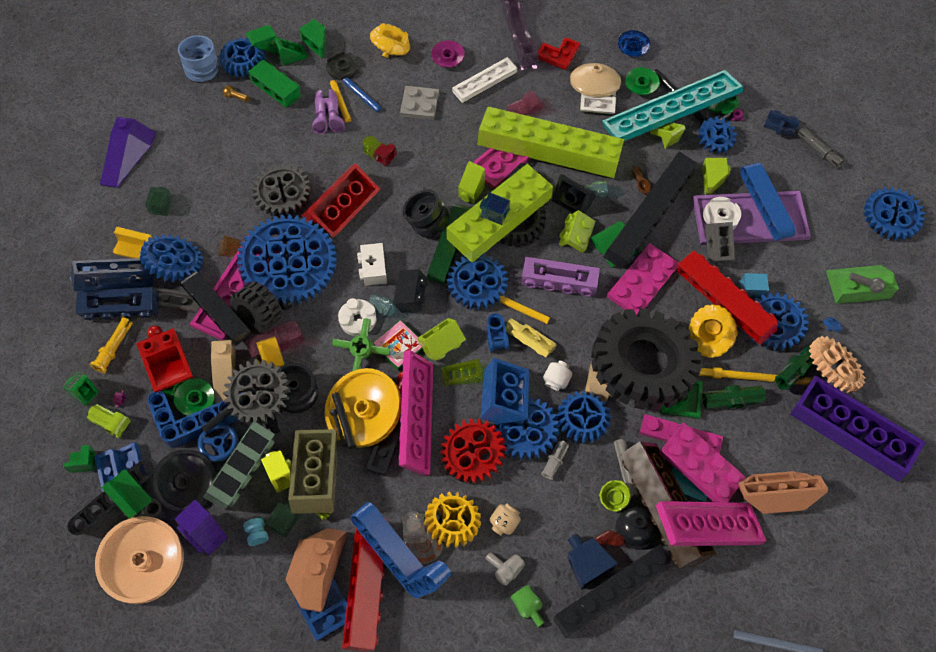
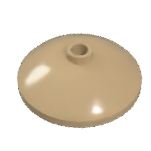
M588 63L573 70L570 76V83L581 94L591 97H605L619 90L621 78L613 68L607 65Z

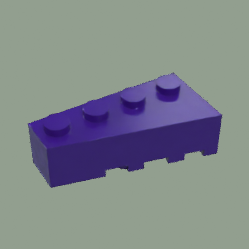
M196 500L175 518L179 524L177 529L200 554L205 551L208 555H211L228 538L212 516Z

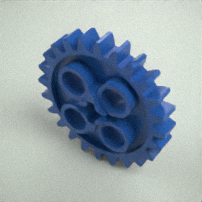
M886 187L882 191L877 189L876 193H872L868 197L863 207L865 209L863 215L867 216L865 221L870 222L868 227H874V233L879 231L880 237L885 234L887 235V240L892 236L895 241L899 237L904 241L906 237L910 239L913 235H916L925 221V218H923L925 212L921 211L923 206L917 205L920 201L913 200L914 195L908 196V191L901 193V188L895 191L893 187L889 191Z
M162 234L161 238L154 235V239L149 237L148 242L144 241L140 251L141 264L145 265V270L151 269L150 274L156 273V278L163 276L164 281L171 278L172 282L175 279L182 281L183 278H186L194 271L199 273L202 268L203 257H201L202 252L197 251V246L192 247L193 242L187 243L186 238L180 240L178 235L176 238H173L171 234L168 237Z
M483 254L482 257H479L473 263L469 259L466 260L464 257H461V263L455 261V267L451 266V272H448V291L451 292L452 298L456 297V303L462 301V307L468 304L470 310H472L473 306H476L478 311L480 306L487 309V304L494 307V300L500 302V296H505V291H507V271H503V265L498 266L499 260L492 262V256L485 259V254Z
M769 292L767 298L763 294L760 300L755 298L754 301L759 302L763 310L768 314H773L778 322L776 332L780 335L772 334L763 343L766 344V349L770 346H773L774 351H776L777 347H780L782 351L785 350L786 346L792 349L793 344L798 345L800 340L804 339V334L808 331L806 327H808L809 321H806L808 314H803L805 308H799L801 302L794 303V297L788 300L787 294L780 297L779 292L774 297Z
M530 397L528 401V418L526 420L503 424L494 423L496 428H498L496 431H500L502 434L500 438L505 440V443L502 444L507 449L505 453L508 455L512 452L514 459L520 455L521 461L524 460L525 456H528L531 461L534 454L538 459L540 458L539 452L546 455V447L553 449L551 442H557V438L554 435H559V429H557L559 422L556 421L558 418L556 414H553V408H548L546 402L541 405L539 398L534 403L532 397ZM537 418H542V419H543V420H542L541 422H539V423H535V422H534V420L537 419ZM514 434L520 435L517 439H511V436ZM534 436L540 437L537 441H530Z

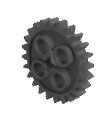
M284 164L281 165V168L274 165V170L268 167L267 173L262 171L263 177L257 176L258 182H254L252 195L256 205L260 207L261 211L265 210L267 215L272 212L273 217L277 213H279L280 217L283 213L289 216L291 211L296 214L297 208L302 210V204L307 205L306 199H310L309 193H312L311 184L308 176L304 175L303 170L298 171V167L292 170L291 165L287 168L284 167ZM279 178L281 179L286 197L285 203L283 202L278 184Z
M255 359L254 365L247 361V367L244 368L240 364V371L238 372L233 369L232 371L235 376L227 377L231 383L224 384L229 389L223 392L228 397L224 402L229 405L227 409L232 412V415L235 418L238 417V420L241 422L246 419V423L249 425L252 423V420L259 424L260 419H262L264 423H267V417L274 420L275 412L281 414L279 407L286 408L283 400H289V397L285 395V393L290 392V389L286 387L289 381L284 379L286 374L281 372L279 366L275 367L273 362L268 364L263 359L260 364ZM271 378L268 384L263 385L265 379ZM250 379V384L244 387V382ZM271 397L270 402L263 405L264 399ZM246 399H250V403L247 406H243V402Z

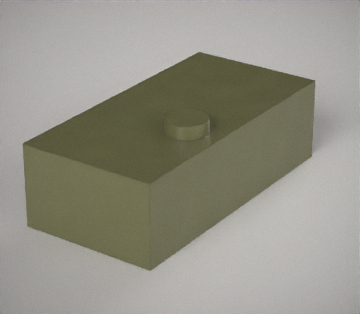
M336 429L295 430L288 499L292 514L334 512L338 460Z

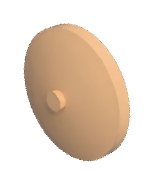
M149 516L127 519L113 527L99 545L95 558V571L98 582L107 594L121 602L128 604L151 602L164 595L178 579L184 561L183 546L174 529L160 519Z

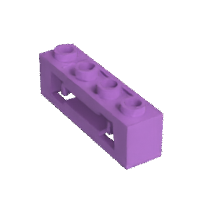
M525 257L521 285H525L528 288L540 287L547 291L559 290L566 294L579 293L585 297L595 296L600 268ZM534 264H536V265H544V266H546V268H545V267L534 266ZM577 271L588 272L589 274L577 273Z

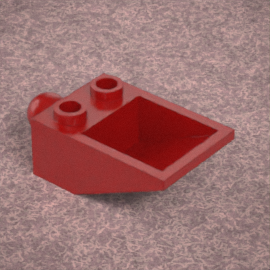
M151 326L147 330L148 338L136 343L155 393L193 378L186 354L174 328L163 332L161 327Z

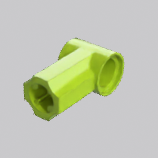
M98 404L90 408L87 416L89 421L104 428L109 434H115L117 438L121 437L131 422L119 412L113 413Z

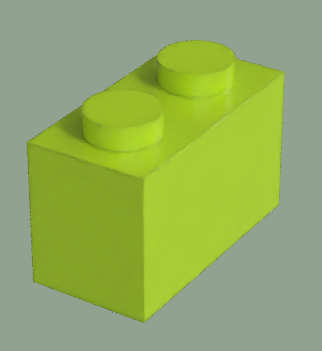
M450 318L445 319L417 338L426 356L434 361L444 358L447 352L459 348L461 343L466 340L456 320Z

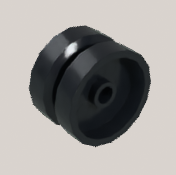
M423 189L414 193L403 206L402 214L412 226L413 230L422 237H430L439 233L447 225L450 218L449 210L437 193L431 189Z
M288 363L281 366V372L286 374L284 379L289 381L286 387L290 389V392L285 393L289 400H283L286 408H281L289 413H302L309 410L315 404L318 397V387L312 371L300 363Z

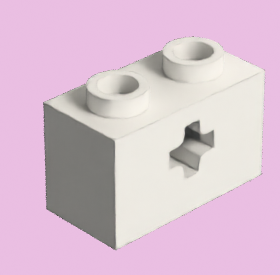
M383 243L360 245L361 252L357 253L358 263L362 264V269H359L360 280H364L365 286L387 284Z

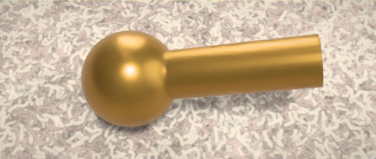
M231 85L223 88V95L227 98L234 97L244 102L250 101L248 95L237 92Z

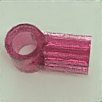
M529 91L521 100L508 105L507 111L521 115L535 114L536 111H541L544 105L534 91Z

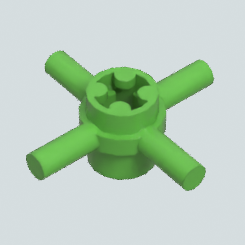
M363 319L360 335L354 337L351 341L333 339L332 346L350 349L351 354L355 357L352 371L361 369L363 359L369 358L373 353L390 355L391 348L374 346L368 338L371 319ZM362 343L366 345V349L362 348L360 352H358L359 344Z

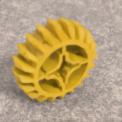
M449 491L447 497L441 493L439 499L434 497L432 503L428 504L427 511H425L426 519L424 524L428 526L427 533H432V540L439 539V545L446 542L448 548L453 543L455 548H457L460 542L465 546L467 541L471 542L474 536L478 534V528L481 525V521H479L481 513H477L478 506H473V500H466V495L461 498L457 492L455 496H452ZM438 513L441 515V519L443 520L441 525L439 524L436 517ZM464 514L468 519V526L464 524L465 521L462 519Z

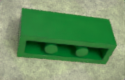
M262 60L248 71L251 82L285 108H288L301 97L299 84L296 81L290 80L285 73L279 72L271 63L268 64Z

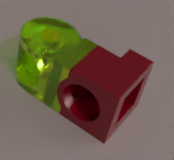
M367 136L363 139L364 153L386 167L397 155L396 146L391 143L386 146L374 136Z

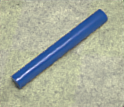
M349 78L343 80V83L374 111L378 113L382 109Z

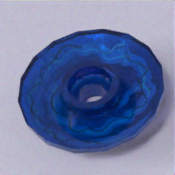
M629 30L619 36L617 45L623 54L638 57L648 52L650 40L643 32Z

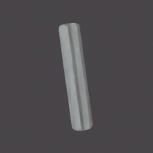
M623 439L614 441V446L624 483L629 487L631 497H638L640 494L639 490L634 487L631 480L632 476L622 464L623 459L620 455L628 449L626 441Z

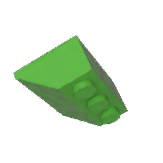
M882 265L826 271L836 304L891 299L899 289L894 273ZM851 273H855L869 279L881 278L885 282V288L880 293H874L868 286L849 280V276Z

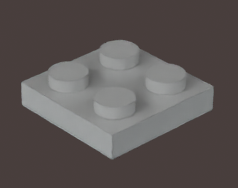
M405 86L400 116L434 120L439 89Z

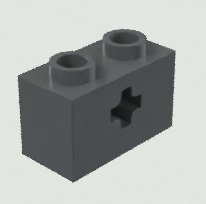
M733 222L706 224L708 261L735 259Z

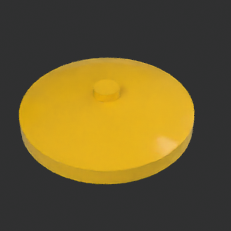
M364 368L346 374L333 386L327 397L325 420L328 429H336L337 439L340 440L334 417L330 413L332 409H336L332 394L339 392L356 447L358 448L369 447L385 439L393 431L401 415V394L397 385L389 376L376 369Z

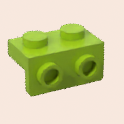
M579 210L569 214L565 219L564 230L560 234L559 245L564 246L568 244L579 252H585L596 221Z

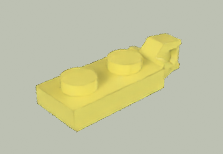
M512 318L506 323L505 329L507 333L534 349L538 354L547 357L555 350L556 343L529 325H521Z

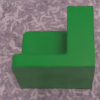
M82 445L80 452L70 453L69 462L64 463V468L69 473L93 471L95 450L90 445Z

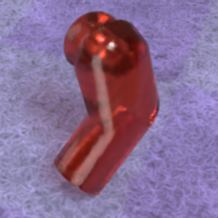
M607 530L594 538L601 546L606 543L613 546H621L624 543V537L618 532Z

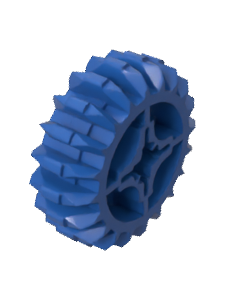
M242 37L238 40L234 38L232 42L228 40V45L224 44L223 49H220L219 55L224 71L229 73L231 77L235 75L237 79L240 75L245 78V75L249 76L248 71L262 60L265 61L266 58L263 49L252 46L248 38L243 39Z
M584 390L582 395H580L576 391L574 396L569 394L567 400H562V405L558 407L559 413H557V418L560 419L558 421L559 426H563L561 432L565 433L568 431L567 438H571L573 435L575 436L574 442L581 438V442L584 444L586 438L592 443L594 438L599 440L601 434H606V429L610 427L608 422L611 420V415L608 414L610 408L605 407L606 401L600 402V395L595 398L593 397V392L590 395H586ZM581 404L580 409L569 412L572 407ZM588 406H591L596 411L591 410ZM583 410H584L585 418H587V419L585 420V423H584V418H583V416H582ZM572 422L577 423L580 428L573 425ZM599 422L594 428L587 429L588 424Z

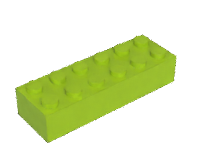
M526 164L447 227V240L473 263L552 198L553 185L530 165Z

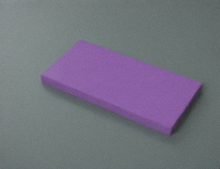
M800 191L777 192L796 230L793 237L778 241L809 240L811 236ZM750 193L693 196L701 245H707V223L704 220L703 212L710 200L716 197L731 199L730 202L734 205L736 203L740 207L741 218L733 230L734 243L775 241ZM721 211L719 212L720 216H726V214H723Z

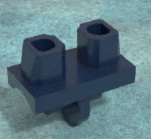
M770 110L763 127L777 131V135L782 133L794 137L800 120L794 116H786L778 110Z

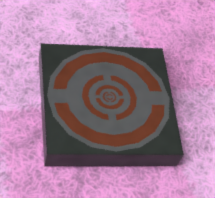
M417 516L402 537V541L422 566L426 567L439 561L447 546L446 542L439 545L438 538L432 540V533H427L428 526H425V520Z

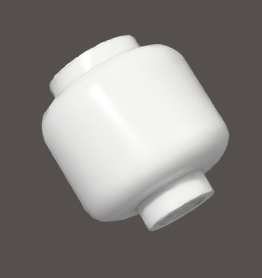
M560 360L558 363H550L543 376L546 381L545 385L556 391L565 389L572 377V372L568 369L569 365Z

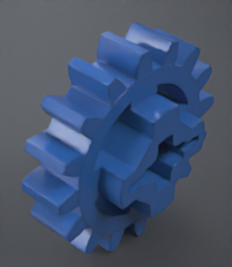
M716 116L713 120L710 117L707 121L703 122L698 130L700 132L698 138L702 139L699 143L705 144L704 149L709 148L710 153L714 150L716 154H719L721 151L726 153L736 142L735 137L737 133L733 132L735 126L730 127L731 122L726 123L725 118L719 120L718 116Z

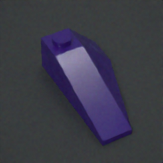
M117 117L111 131L100 185L118 188L130 174V170L134 165L139 163L143 154L151 148L156 132L135 119Z

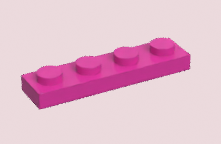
M645 414L639 434L667 442L680 424ZM690 427L720 454L723 436Z

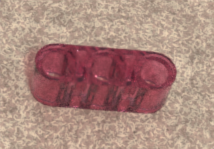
M291 321L249 339L245 345L251 358L257 356L258 361H261L260 359L262 358L256 342L276 337L279 349L282 352L296 346V343L301 344L305 337L298 323Z

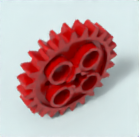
M470 418V422L467 424L465 420H462L461 427L455 424V431L449 429L451 436H444L447 443H441V446L446 450L440 451V454L446 457L441 459V461L447 464L445 469L447 471L451 470L450 475L452 477L456 476L458 481H461L464 477L466 484L469 483L470 479L476 484L477 478L485 482L484 476L487 475L491 479L492 471L498 473L496 466H503L500 459L506 458L505 454L501 453L507 450L502 445L505 443V440L500 438L502 434L500 431H496V426L492 425L490 427L488 421L483 424L479 418L477 423H475ZM484 435L482 441L476 442L477 436ZM465 442L464 447L457 448L458 443ZM485 453H490L489 459L481 460ZM471 460L468 467H462L464 461Z

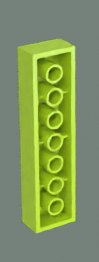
M487 107L479 128L477 145L614 178L624 139Z

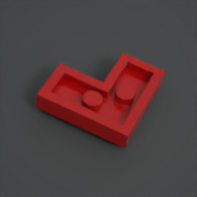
M565 37L559 48L543 42L536 53V59L566 70L579 50L580 42Z

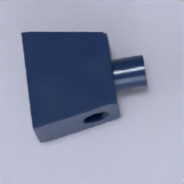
M577 533L567 540L573 548L568 553L567 560L580 589H583L616 567V561L594 538L584 543Z

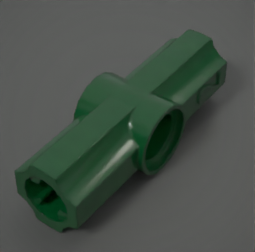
M810 345L805 347L798 355H793L785 368L775 377L774 381L778 388L789 390L799 379L803 380L808 375L814 365L812 363L814 359L810 357L812 354L809 352V349H811Z
M731 385L723 390L707 391L702 394L706 410L727 408L728 410H733L732 408L741 409L745 405L762 404L766 401V392L762 385L742 388L739 385Z

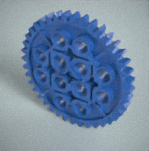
M281 215L280 220L276 216H274V221L267 218V224L261 221L260 228L254 225L255 232L249 230V236H244L245 242L240 243L242 248H238V271L245 286L250 282L261 283L273 293L278 302L282 301L283 306L286 305L287 301L293 306L295 300L301 304V299L308 302V296L314 299V292L321 294L320 288L326 289V283H331L330 277H334L333 271H336L335 264H337L335 245H332L333 242L332 239H329V234H324V228L319 229L318 223L313 226L312 220L306 223V217L300 221L298 215L294 219H292L291 215L287 219H285L284 215ZM304 247H306V254L308 256V268H306V261L304 259ZM299 249V251L293 252L292 250ZM267 251H268L269 260H270V263H269L270 272H269V270H268V265H267V263H266V262H267ZM275 251H281V252L278 253V254H274V253H273V252H275ZM256 253H262V254L259 255V256H255V255H254V254H256ZM286 253L288 254V259H289V260H288V264H289L288 266H287V263H286V260H285V259H286ZM315 263H319V264H320V265L317 266V267H316V266H312V265L315 264ZM296 265L302 266V267H300V268H298V269H297V268H294V266H296ZM277 267L283 268V269H281V270H279V271H278V270H274V269L277 268ZM258 269H263L260 273L256 272ZM297 282H303L302 285H296ZM278 284H284L283 287H276Z

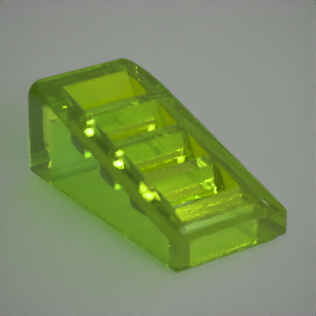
M479 359L441 367L444 386L483 381L482 363ZM472 368H476V374H473ZM464 369H468V376H465ZM456 370H460L461 377L457 378ZM448 371H452L453 379H449Z

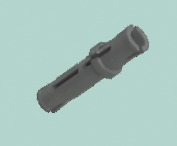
M803 127L797 134L816 150L823 160L826 159L836 169L844 162V159L838 156L831 146L828 147L807 127Z

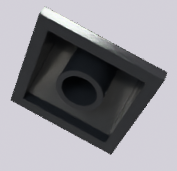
M560 174L552 201L572 213L579 210L586 214L596 195L584 186Z

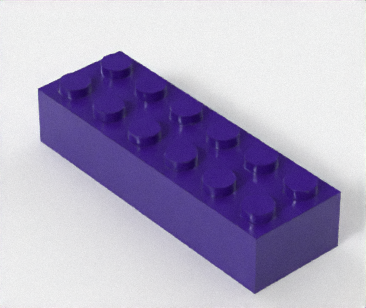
M816 375L790 413L796 419L898 482L909 473L926 443Z

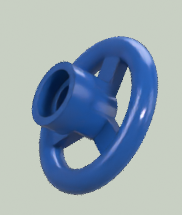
M219 423L207 434L202 431L198 439L199 452L210 461L219 462L226 460L231 456L239 443L238 434L230 425ZM224 429L220 436L214 438L206 437L213 430ZM231 434L233 442L228 450L229 443L226 438ZM204 444L211 445L214 452L219 455L209 454Z

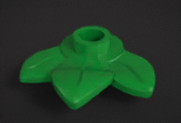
M735 95L708 106L707 110L711 112L721 111L723 114H729L734 111V108L739 106L740 101L738 96Z

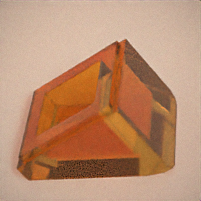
M224 235L220 241L218 256L234 257L238 252V248L241 247L240 243L242 241Z

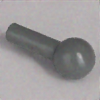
M851 273L849 276V280L868 286L874 293H880L885 288V282L881 278L869 279L855 273Z

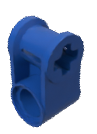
M491 314L487 318L486 327L489 352L504 348L509 350L504 319L500 314ZM492 323H497V324H499L500 326H498V327H493V326H491V324H492Z

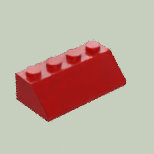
M355 163L301 216L303 218L306 217L307 222L312 220L313 226L318 223L319 229L324 228V234L328 233L329 237L333 239L378 193L380 188Z

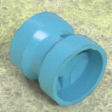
M254 518L243 524L244 531L248 534L247 542L249 546H255L269 540L268 533L264 530L265 522L263 518Z

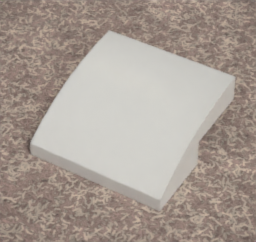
M616 92L605 97H591L581 94L580 111L615 114Z

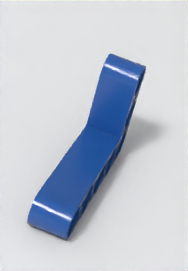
M153 391L147 399L159 434L170 448L179 447L199 438L203 431L201 427L207 423L206 421L211 417H215L228 406L224 401H221L180 420H176L171 404L163 392L155 393ZM163 400L161 404L156 405L158 401ZM231 413L220 423L229 425L238 421V417L235 418ZM165 417H169L166 422H162ZM190 426H195L193 430L187 431ZM176 434L174 438L168 439L170 435Z
M366 502L351 515V521L412 597L420 598L436 591L451 576L449 567L441 561L423 567L372 503Z

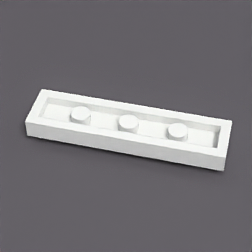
M507 57L454 86L452 92L463 103L517 73V67Z

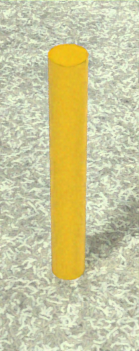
M332 80L330 85L337 95L338 106L345 123L351 122V117L337 82Z
M500 296L499 303L548 324L550 317L507 297Z

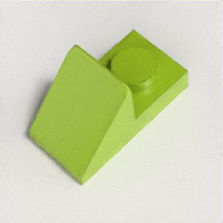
M670 122L650 132L653 135L662 137L663 145L666 149L680 140L685 130V125Z

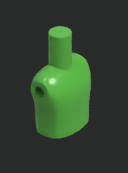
M529 585L523 587L510 597L522 618L531 617L537 627L545 623L538 613L543 604Z

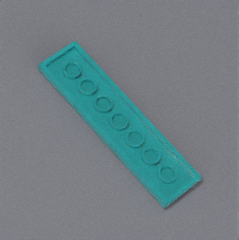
M723 70L602 120L603 127L611 136L624 139L625 142L742 93L743 86L726 70Z

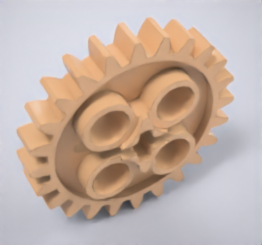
M823 336L818 337L809 346L811 348L809 352L812 353L810 357L814 359L812 363L818 366L817 370L822 372V377L828 378V383L833 382L835 388L839 386L841 391L845 390L847 393H854L863 387V384H865V377L862 375L864 371L860 369L861 365L856 363L857 358L851 356L852 352H847L845 346L842 347L840 342L836 343L833 338L830 340L828 336L825 338ZM840 359L843 361V363H841L835 369L831 368V366H833Z

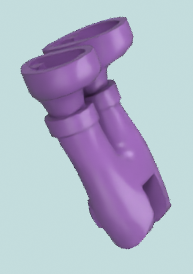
M329 89V98H323L322 90H318L316 93L315 109L317 118L312 123V130L316 134H324L327 131L326 108H328L331 131L334 133L342 132L345 128L344 121L338 116V99L333 89Z

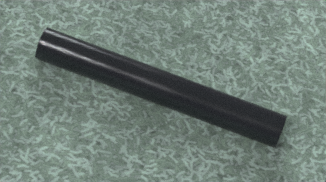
M335 392L332 394L343 433L348 448L353 449L356 447V443L340 393Z

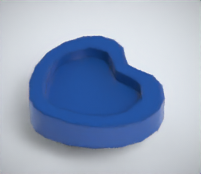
M833 317L826 318L823 322L829 331L833 330L839 333L843 329L842 325Z

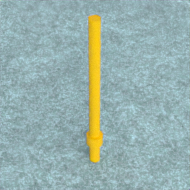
M713 367V369L701 368L699 374L700 376H711L712 379L733 378L775 382L774 380L777 376L776 374L722 370L720 367ZM805 377L803 380L799 379L795 384L809 385L813 378Z

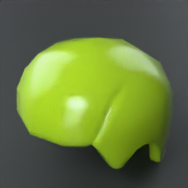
M611 480L604 484L599 494L601 504L607 510L613 512L624 510L629 506L632 498L627 484L616 480Z

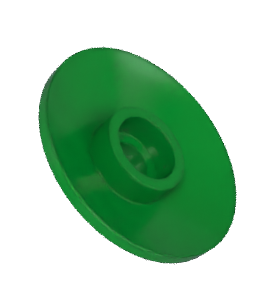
M638 67L628 72L625 82L631 92L638 95H650L658 89L660 80L653 70Z
M189 379L183 382L174 394L176 408L186 416L212 406L215 400L212 386L202 379ZM198 397L199 401L193 403L192 399Z

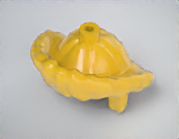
M382 23L370 33L371 42L378 49H381L383 52L382 56L389 58V55L403 56L410 51L408 33L406 31L403 32L396 26Z
M714 304L706 305L695 312L694 317L691 318V323L689 324L691 335L689 340H696L699 346L697 352H701L702 356L709 358L720 357L734 345L738 335L737 325L731 312L727 311L726 308Z

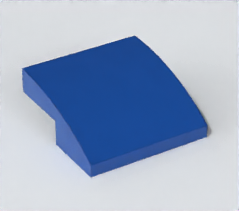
M133 442L118 450L110 449L95 456L101 486L107 481L112 480L122 470L128 471L142 460L139 444ZM142 465L141 469L145 473L144 465Z
M334 579L332 580L322 613L301 609L297 600L295 601L316 641L345 624L347 602Z

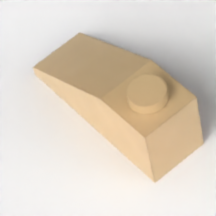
M232 340L212 341L211 365L215 394L214 404L228 398L223 394V392L229 390L224 384L231 383L227 378L228 376H235L232 370H235L236 349Z

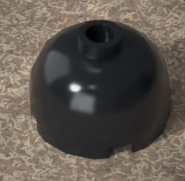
M634 506L620 514L616 521L615 531L617 538L626 547L640 550L647 548L653 543L657 536L658 527L652 522L650 511L644 507Z

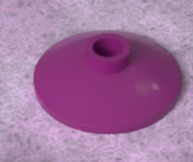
M451 40L437 43L431 51L432 60L437 65L445 68L459 65L465 56L463 47Z

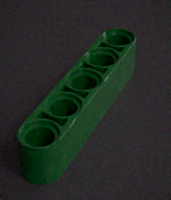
M458 204L452 205L449 213L450 218L438 242L427 273V280L446 284L447 281L445 280L448 279V272L451 271V266H453L451 263H454L458 252L457 248L447 240V227L471 209L470 207Z

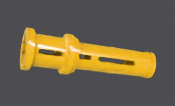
M121 319L105 347L98 350L99 354L95 361L90 363L91 368L103 374L107 372V366L111 360L115 359L117 348L133 325L131 321L128 323L129 319Z

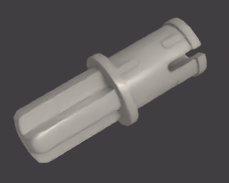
M558 441L552 454L548 456V462L541 473L543 477L549 480L554 479L553 477L559 465L563 464L562 459L569 447L565 441Z

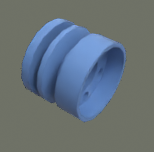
M194 35L184 39L179 44L178 53L186 77L195 82H204L211 80L217 75L220 66L212 40L202 35Z

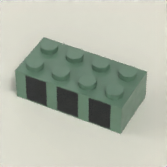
M253 421L203 497L223 510L227 506L232 507L240 496L237 493L239 488L243 490L252 476L249 473L251 471L255 472L261 464V459L263 458L260 456L262 454L266 455L274 444V441L271 439L275 434Z

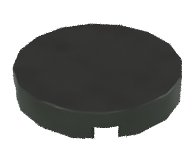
M340 51L328 58L326 70L334 79H351L359 71V60L353 53L349 52L348 54Z

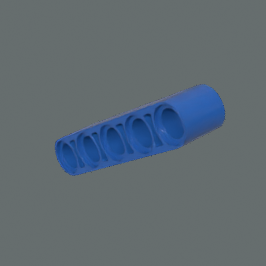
M758 162L741 167V177L773 239L778 241L793 237L796 233L794 223L763 165Z

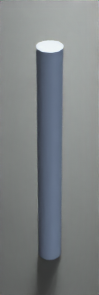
M734 630L733 639L792 652H823V649L739 630Z

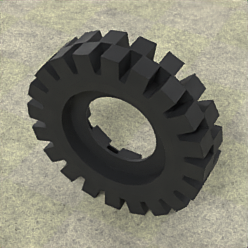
M640 308L637 315L634 309L625 310L623 315L618 312L611 316L610 321L607 319L603 323L591 351V358L593 360L591 365L593 372L598 371L596 375L600 385L608 383L605 390L612 397L617 392H620L621 396L618 401L628 405L630 399H634V408L644 410L647 403H649L651 410H661L663 404L666 409L675 406L677 401L681 402L686 398L701 371L702 366L700 363L702 357L701 352H696L699 347L696 340H688L691 333L685 327L677 331L676 328L679 322L671 317L667 323H664V313L655 311L653 318H650L649 309ZM647 341L654 343L653 346L662 353H665L667 357L665 370L656 375H646L633 369L625 355L626 348L631 343H646Z

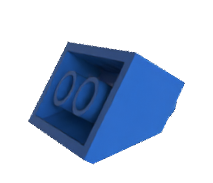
M496 358L492 359L484 370L481 419L503 424L522 421L528 418L529 369Z

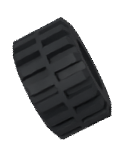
M250 282L230 298L232 311L254 334H263L281 320L282 312L278 300L261 283Z

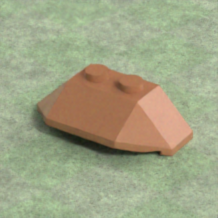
M794 471L754 474L739 482V488L744 499L763 514L806 510L828 492V487L821 476H811Z
M327 528L299 540L285 580L301 609L322 613L347 538V531Z

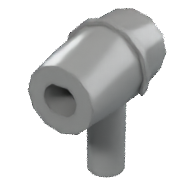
M491 552L486 556V560L498 569L495 572V577L502 585H508L512 580H515L516 576L525 566V562L518 555H513L504 563Z

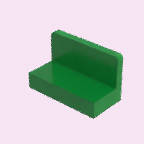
M122 470L112 480L107 481L101 486L129 519L137 515L152 501V498L127 470Z

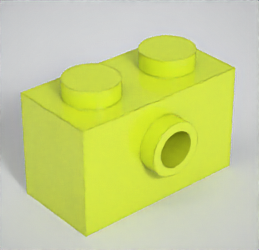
M281 450L268 453L261 461L278 493L290 487L292 464L289 459H284Z

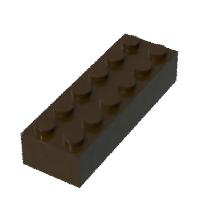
M638 442L620 454L623 459L622 464L631 474L632 483L639 490L642 496V503L649 509L652 515V522L659 528L663 543L669 547L673 562L679 568L694 567L717 555L713 546L670 545L656 505L661 501L688 502L667 461L658 453L660 448L657 443Z

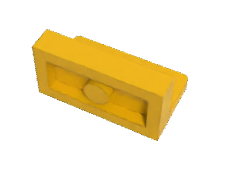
M116 227L114 234L118 242L113 253L128 258H140V251L144 241L148 242V238H152V236Z
M276 337L256 342L262 361L264 359L268 364L273 362L275 367L285 365Z

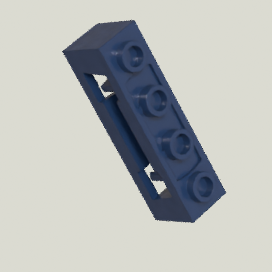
M142 259L72 261L71 280L74 291L153 287L154 274H150L151 269H144L145 265L141 264ZM128 264H140V268L135 269L134 266H131V269H129ZM96 266L97 271H93V268H90V271H83L82 267Z
M152 287L77 291L76 314L83 317L84 320H95V317L114 319L115 316L129 319L136 315L149 318L151 315L158 314L159 292ZM99 300H104L105 302L133 301V304L137 306H131L130 304L103 305V302Z

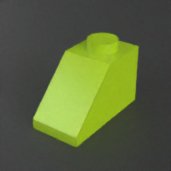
M705 158L702 166L705 195H711L730 175L731 169L730 165L727 164V158Z
M469 161L458 187V196L463 201L474 204L485 188V168Z

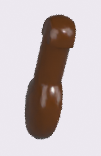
M633 167L632 174L638 181V190L642 194L647 195L652 188L651 183L644 179L639 167Z

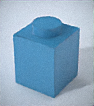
M744 273L742 279L738 282V288L745 290L749 298L760 299L762 294L766 296L769 291L767 274Z

